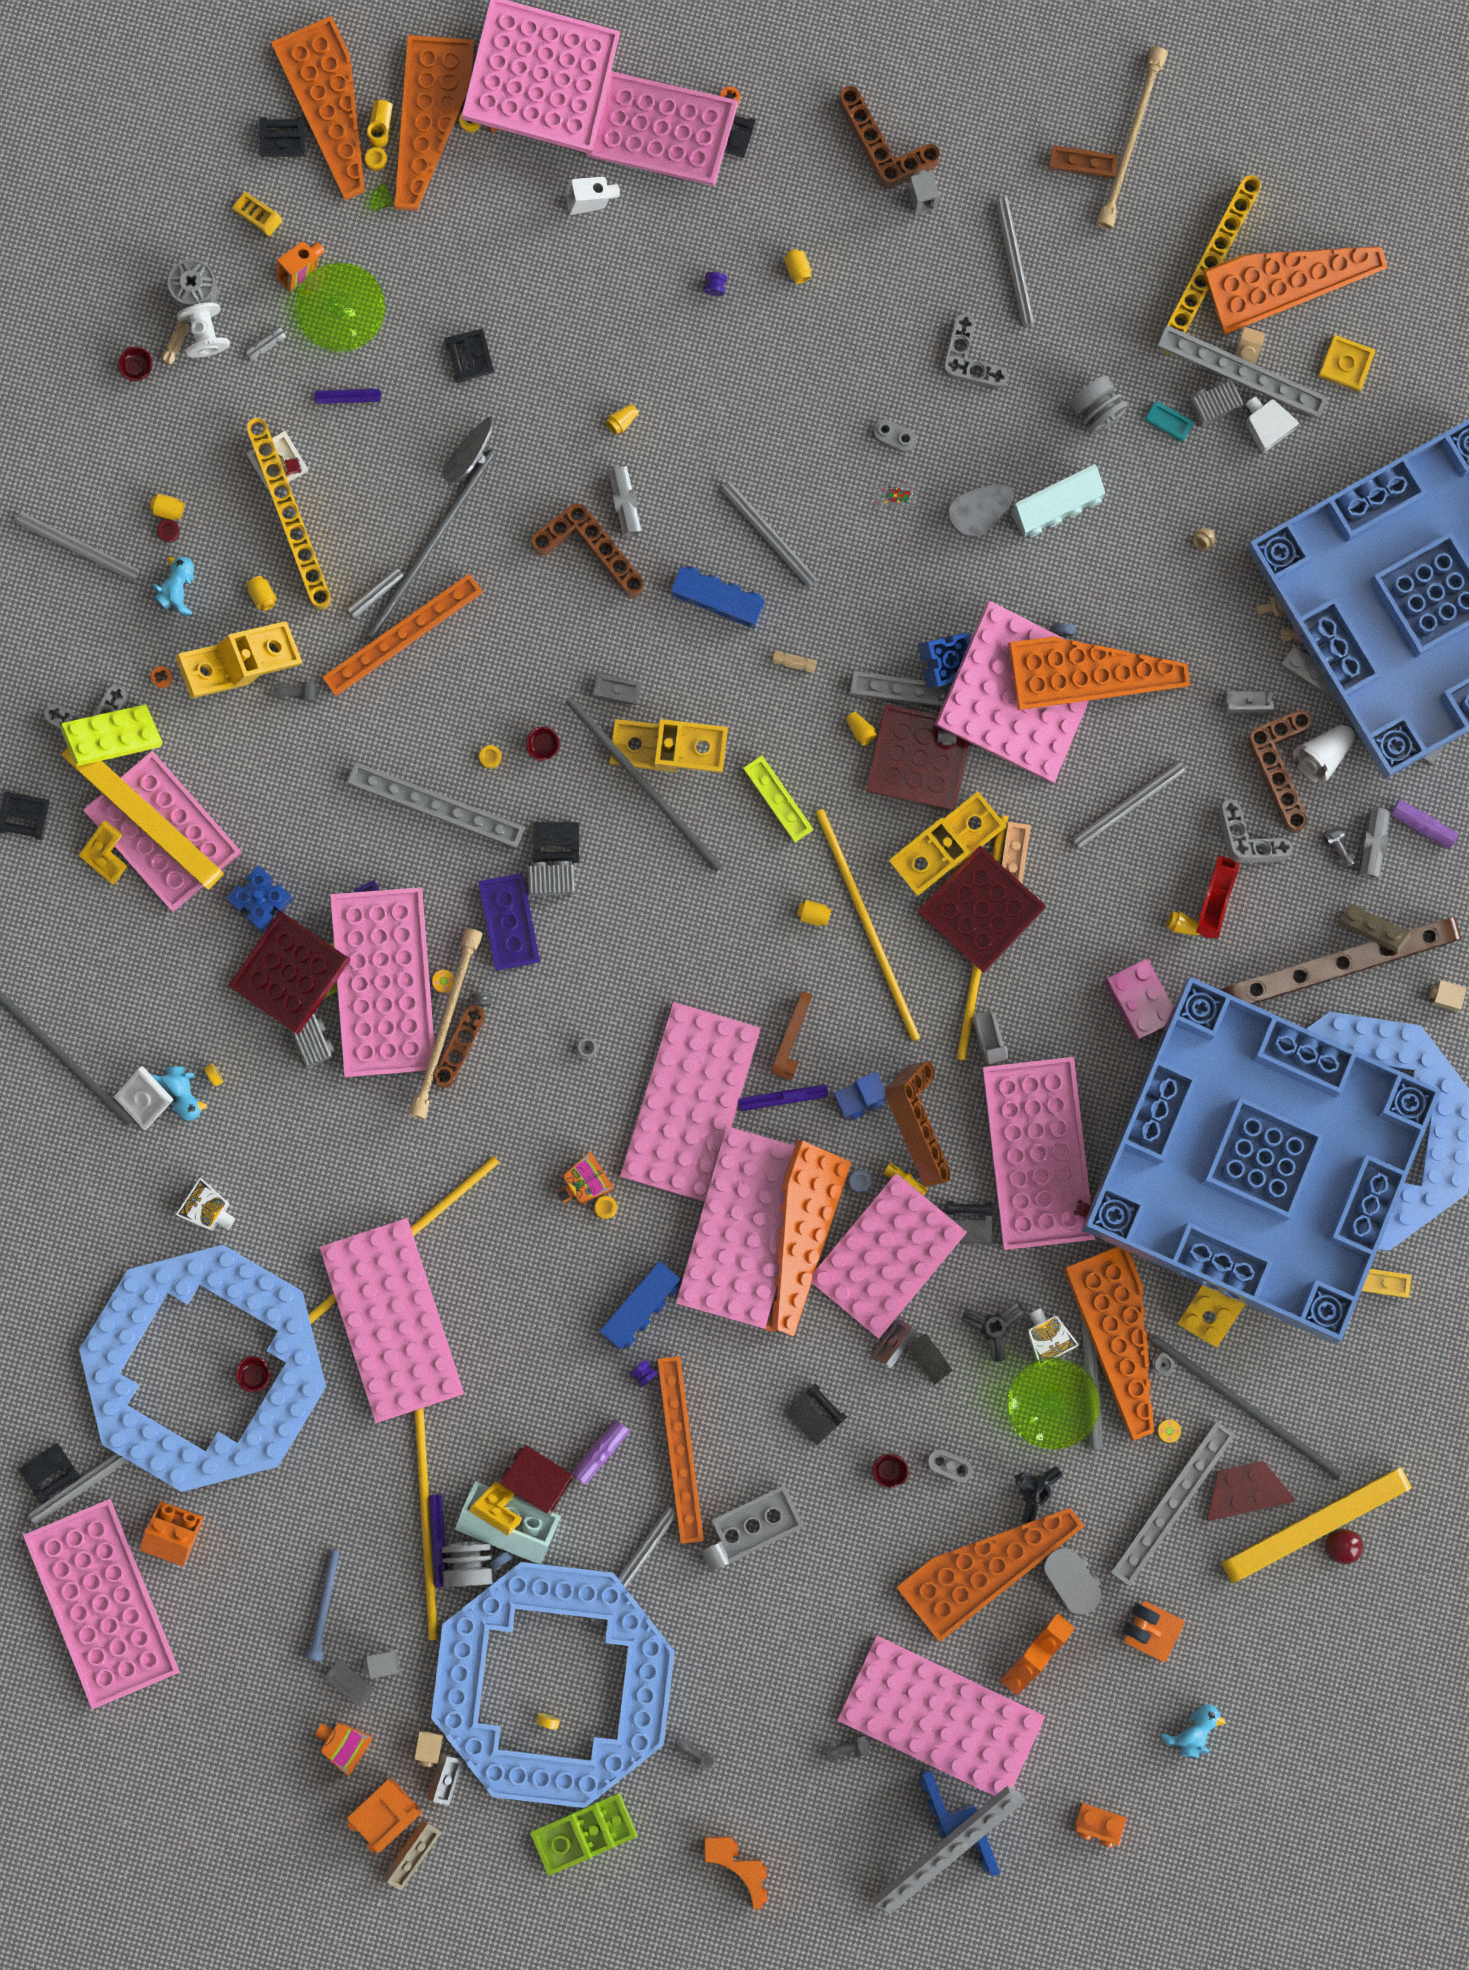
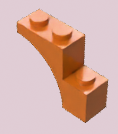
M1057 1613L999 1681L1017 1696L1043 1670L1050 1658L1065 1644L1075 1627Z
M733 1836L704 1837L705 1862L723 1865L738 1874L749 1889L753 1909H763L762 1903H767V1889H762V1879L767 1878L766 1865H762L761 1859L733 1860V1856H738V1842H733Z

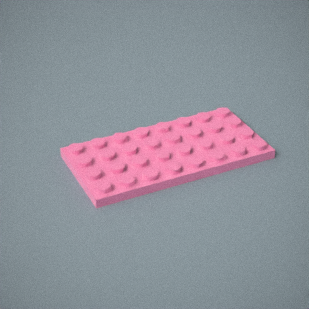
M422 887L330 894L334 948L351 959L337 979L344 1076L357 1077L426 1071L427 1066H429L431 1053L433 1052L432 1049H434V1032Z
M673 1002L620 1177L705 1202L726 1126H732L738 1106V1099L742 1093L761 1028Z
M1074 1057L982 1067L1003 1250L1095 1240V1236L1081 1230L1085 1218L1074 1215L1073 1212L1076 1210L1077 1201L1079 1200L1088 1205L1091 1204Z
M726 1126L676 1304L765 1329L777 1288L775 1277L779 1276V1265L776 1263L779 1228H782L783 1213H780L781 1204H784L785 1192H782V1183L795 1145Z
M408 1218L320 1246L323 1261L375 1423L464 1395Z
M111 1499L23 1535L92 1709L180 1673Z
M876 1635L837 1721L995 1796L1007 1785L1013 1788L1045 1716Z

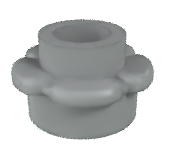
M591 1037L580 1039L576 1045L578 1056L588 1060L594 1058L599 1050L598 1043H595V1040Z
M1159 1354L1158 1357H1154L1152 1360L1153 1371L1159 1376H1168L1172 1373L1175 1362L1168 1354Z

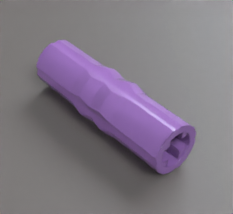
M1401 799L1390 814V816L1406 824L1414 831L1419 832L1424 837L1435 841L1448 850L1453 846L1459 833L1440 823L1437 819Z
M615 1419L571 1473L586 1485L613 1454L630 1430Z

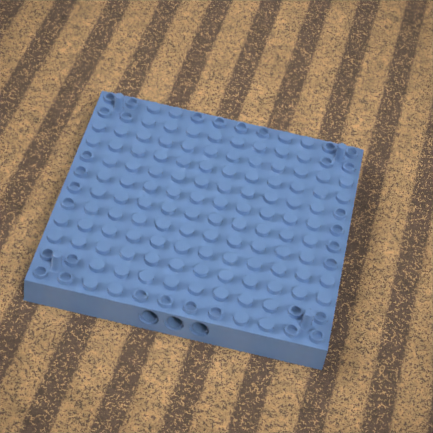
M1468 419L1252 540L1246 548L1384 779L1391 777L1469 732Z
M1189 977L1183 984L1081 1230L1336 1344L1342 1341L1441 1090Z

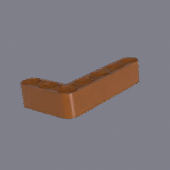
M846 86L842 89L839 105L880 184L884 188H895L909 181L914 173L922 170L928 172L937 167L940 150L935 144L930 143L895 159L859 90L854 86ZM852 96L855 98V101L847 102L844 97ZM862 115L865 117V120L860 122L855 120L854 117ZM872 134L875 136V139L868 141L864 136ZM882 153L886 158L878 160L874 155ZM931 153L935 156V159L927 160L924 155ZM912 163L915 165V168L908 170L904 165ZM891 172L896 177L894 179H887L884 174Z
M582 504L571 505L533 535L532 548L536 554L543 556L549 554L577 533L628 597L636 598L642 594V577ZM575 512H581L584 515L581 520H574L571 516ZM562 525L566 528V531L562 534H557L554 532V528ZM589 529H594L598 532L593 538L587 537L585 533ZM539 539H546L548 545L541 548L536 545V542ZM607 546L612 551L608 555H602L599 550ZM616 564H623L625 570L618 573L614 571L613 567ZM631 581H636L640 586L636 590H631L627 587V584Z
M1298 710L1257 727L1251 732L1247 740L1283 825L1290 833L1300 832L1306 826L1308 819L1275 745L1306 732L1312 723V717L1305 710ZM1295 718H1303L1306 723L1305 726L1299 727L1295 723ZM1274 727H1283L1285 735L1276 734ZM1259 734L1263 736L1264 743H1256L1254 735ZM1270 755L1273 758V764H1266L1263 761V756ZM1272 776H1280L1283 781L1282 785L1274 784ZM1288 796L1292 801V805L1285 806L1281 801V797ZM1293 816L1298 817L1301 821V826H1293L1290 818Z
M930 1061L906 1066L886 1088L887 1101L921 1181L925 1186L947 1183L951 1177L948 1163L919 1098V1095L935 1078L934 1066Z

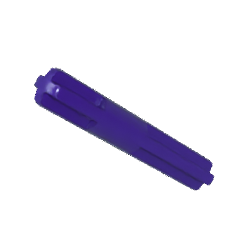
M823 1084L742 1097L738 1099V1106L740 1111L826 1098L828 1097L827 1085Z
M437 1494L429 1496L434 1585L435 1587H444L443 1571L447 1570V1563L442 1562V1559H446V1553H442V1547H446L442 1495Z

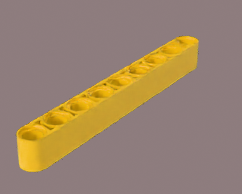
M1246 176L1240 183L1167 324L1168 326L1184 333L1187 332L1209 290L1203 270L1208 269L1205 262L1211 261L1215 266L1223 263L1260 191L1261 182L1256 176ZM1251 185L1255 191L1249 192L1244 186ZM1241 204L1245 210L1238 211L1234 205ZM1232 223L1235 229L1228 230L1224 224ZM1222 242L1225 248L1218 249L1215 243ZM1195 281H1203L1205 287L1200 288L1196 286ZM1185 300H1193L1195 302V306H1187ZM1175 319H1183L1186 325H1177ZM1160 349L1162 352H1164V353H1166V354H1171V353H1169V352H1167V351H1164V350Z
M253 418L247 424L248 435L309 599L314 608L319 610L326 609L331 603L330 593L269 429L263 419ZM256 425L264 428L263 432L259 435L251 432L252 428ZM264 446L272 449L271 453L267 456L259 453L260 449ZM271 467H276L280 470L279 474L275 477L269 476L267 471ZM284 488L287 490V495L279 498L275 495L276 490ZM287 509H292L295 511V515L291 519H286L283 517V512ZM295 530H300L303 532V536L299 540H294L291 538V533ZM302 551H308L311 554L310 559L307 561H301L298 556ZM316 572L319 575L318 580L309 582L306 579L308 573ZM324 593L327 598L325 602L317 603L314 600L315 595Z
M68 747L60 754L207 890L224 875L209 858L103 761L76 766Z
M1399 1467L1222 1561L1221 1565L1233 1584L1411 1489L1412 1486L1402 1468Z

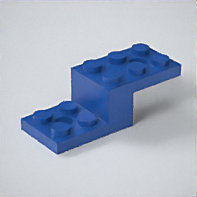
M927 1769L920 1772L922 1778H919L918 1781L924 1794L928 1792L930 1800L926 1802L930 1813L933 1816H937L938 1822L935 1823L937 1832L941 1838H945L977 1810L970 1803L947 1812L932 1771ZM984 1835L973 1847L980 1851L981 1857L978 1858L982 1871L984 1873L988 1872L992 1877L1000 1874L987 1836Z

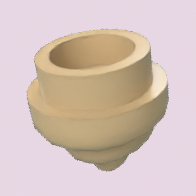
M1208 528L1198 529L1193 537L1194 545L1201 551L1211 549L1216 540L1214 530Z

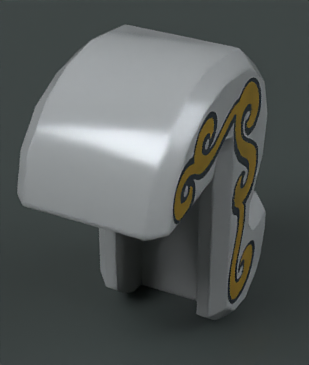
M988 1011L974 1015L972 1017L973 1028L977 1035L984 1063L989 1066L1006 1061L1008 1059L1007 1046L1003 1045L995 1013Z

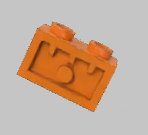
M1081 1803L1073 1830L1078 1832V1837L1090 1841L1091 1837L1101 1839L1099 1844L1113 1848L1114 1844L1120 1846V1838L1127 1818Z

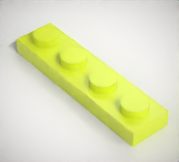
M760 756L743 768L794 843L814 830L763 756Z

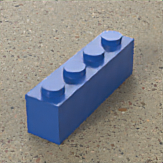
M681 566L671 589V596L752 629H755L765 604L762 595L753 591L749 593L744 592L740 586L733 583L724 584L714 575L708 574V576L699 574V570L691 566L686 568Z
M659 1261L599 1332L618 1349L622 1350L623 1347L628 1349L636 1340L633 1335L639 1329L643 1332L651 1321L648 1318L653 1312L658 1314L666 1305L663 1300L669 1294L673 1297L680 1289L681 1285L678 1283L681 1279Z

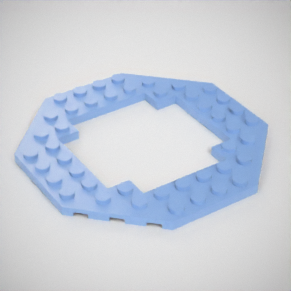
M1329 1012L1309 1026L1307 1030L1391 1068L1414 1071V1078L1441 1090L1430 1118L1421 1186L1404 1183L1378 1250L1390 1251L1468 1194L1469 1088L1421 1025Z
M225 1245L128 1269L79 1349L102 1445L181 1492L279 1467L327 1387L303 1291ZM199 1286L206 1288L277 1330V1334L266 1351L286 1362L239 1442L237 1443L222 1433L217 1432L206 1451L128 1406L139 1384L120 1374L167 1295L170 1294L188 1305Z
M520 1562L443 1623L431 1719L440 1728L492 1797L586 1808L654 1752L664 1746L675 1651L613 1572ZM515 1609L606 1619L608 1623L605 1643L628 1646L617 1739L594 1737L591 1760L498 1749L501 1726L478 1723L489 1629L513 1632Z

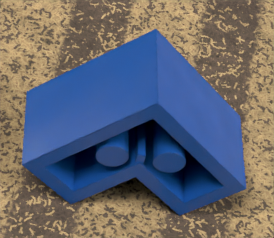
M877 1071L833 1093L844 1120L850 1118L851 1121L863 1116L862 1112L869 1108L871 1111H875L884 1107L887 1100L886 1090Z

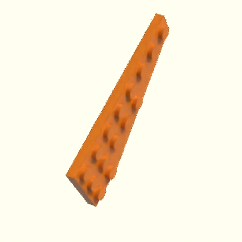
M331 15L271 42V45L344 201H347L365 193L351 57Z
M408 35L395 194V209L418 211L467 96L473 71L475 44L473 39Z
M1369 246L1243 254L1203 270L1222 333L1227 334L1388 267L1382 247Z
M1054 636L1008 643L1017 711L1191 686L1187 663L1149 657L1148 655L1130 653L1099 645H1090Z
M802 1140L796 1141L782 1183V1192H785L784 1204H781L780 1213H783L782 1228H779L776 1263L779 1265V1276L775 1277V1285L778 1286L776 1301L773 1304L772 1329L790 1336L795 1335L812 1283L813 1273L817 1268L851 1165L850 1161Z
M1117 1246L1065 1267L1063 1270L1131 1441H1134L1154 1432L1153 1411L1149 1393L1151 1385L1150 1380H1148L1147 1332L1144 1327L1145 1307H1143L1142 1301L1144 1293L1142 1282L1130 1252Z
M1067 1508L933 1557L896 1586V1588L936 1639L941 1642L1085 1527V1525L1071 1508Z

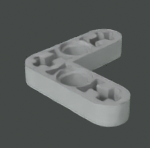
M964 313L959 315L955 321L944 365L945 373L951 378L995 389L1004 387L1008 380V373L1005 368L967 358L975 328V320L970 314ZM967 320L970 326H967L965 335H960L962 325L959 323ZM955 341H963L966 344V348L963 351L955 350L953 346ZM957 362L958 367L964 368L965 364H967L966 375L962 374L963 369L957 368L956 372L951 371L952 368L948 365ZM972 367H979L982 370V375L975 378L970 374V369ZM986 369L990 370L989 375L995 376L996 373H1001V378H1004V380L1000 379L999 382H995V378L991 376L984 380Z
M119 685L111 686L104 695L94 716L100 715L104 710L111 712L123 710L128 699L125 689ZM121 691L120 694L123 698L121 700L117 699L114 703V706L118 707L117 710L106 705L107 702L112 704L114 700L112 693ZM57 704L48 706L44 713L47 722L60 729L61 724L64 722L58 718H55L53 721L50 715L51 712L59 710L58 713L66 719L65 722L84 718Z
M1226 800L1218 810L1229 857L1234 862H1281L1291 855L1293 846L1284 838L1249 839L1241 807L1236 801ZM1230 827L1237 828L1240 835L1232 834ZM1256 846L1262 847L1266 854H1259L1256 851Z

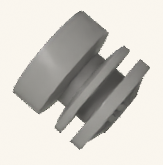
M196 259L183 260L177 263L169 273L168 288L173 302L179 310L199 303L217 302L219 295L218 286L213 272L204 262ZM191 281L192 283H196V285L193 287L192 285H188V283Z
M1106 375L1090 383L1069 402L1070 407L1077 416L1089 414L1083 421V424L1085 426L1092 424L1089 427V432L1092 435L1112 426L1129 408V404L1126 401L1119 403L1123 397L1121 394L1110 398L1109 395L1114 391L1115 386Z
M473 1541L457 1542L442 1547V1553L452 1552L453 1558L442 1559L443 1563L453 1564V1569L443 1571L444 1587L493 1584L492 1569L481 1567V1562L491 1560V1556H481L480 1552L481 1550H491V1544Z

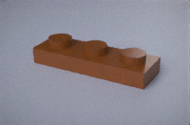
M1052 145L1049 169L1115 179L1118 155Z

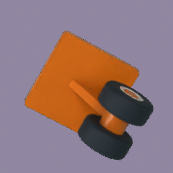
M1143 1601L1141 1605L1136 1603L1131 1611L1136 1616L1133 1623L1126 1622L1122 1629V1633L1126 1635L1124 1643L1165 1663L1185 1621L1147 1601Z

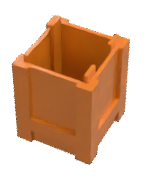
M390 1777L347 1818L349 1821L347 1826L352 1832L357 1829L368 1841L366 1847L371 1853L376 1851L379 1854L423 1811L397 1782Z

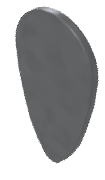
M492 417L482 421L449 459L443 470V479L446 482L454 483L461 480L472 470L476 463L485 462V456L482 452L492 433L494 419Z
M990 485L969 491L955 498L948 509L950 524L963 536L978 537L983 535L1008 510L1013 501L1014 489L1009 485Z

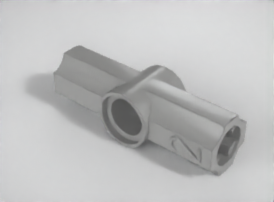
M619 466L608 470L613 490V504L616 514L618 513L623 537L642 533L637 513V499L634 489L632 490L627 466Z
M1371 808L1367 831H1365L1362 840L1361 851H1363L1359 875L1367 878H1379L1383 855H1385L1388 845L1387 830L1391 811L1383 808Z

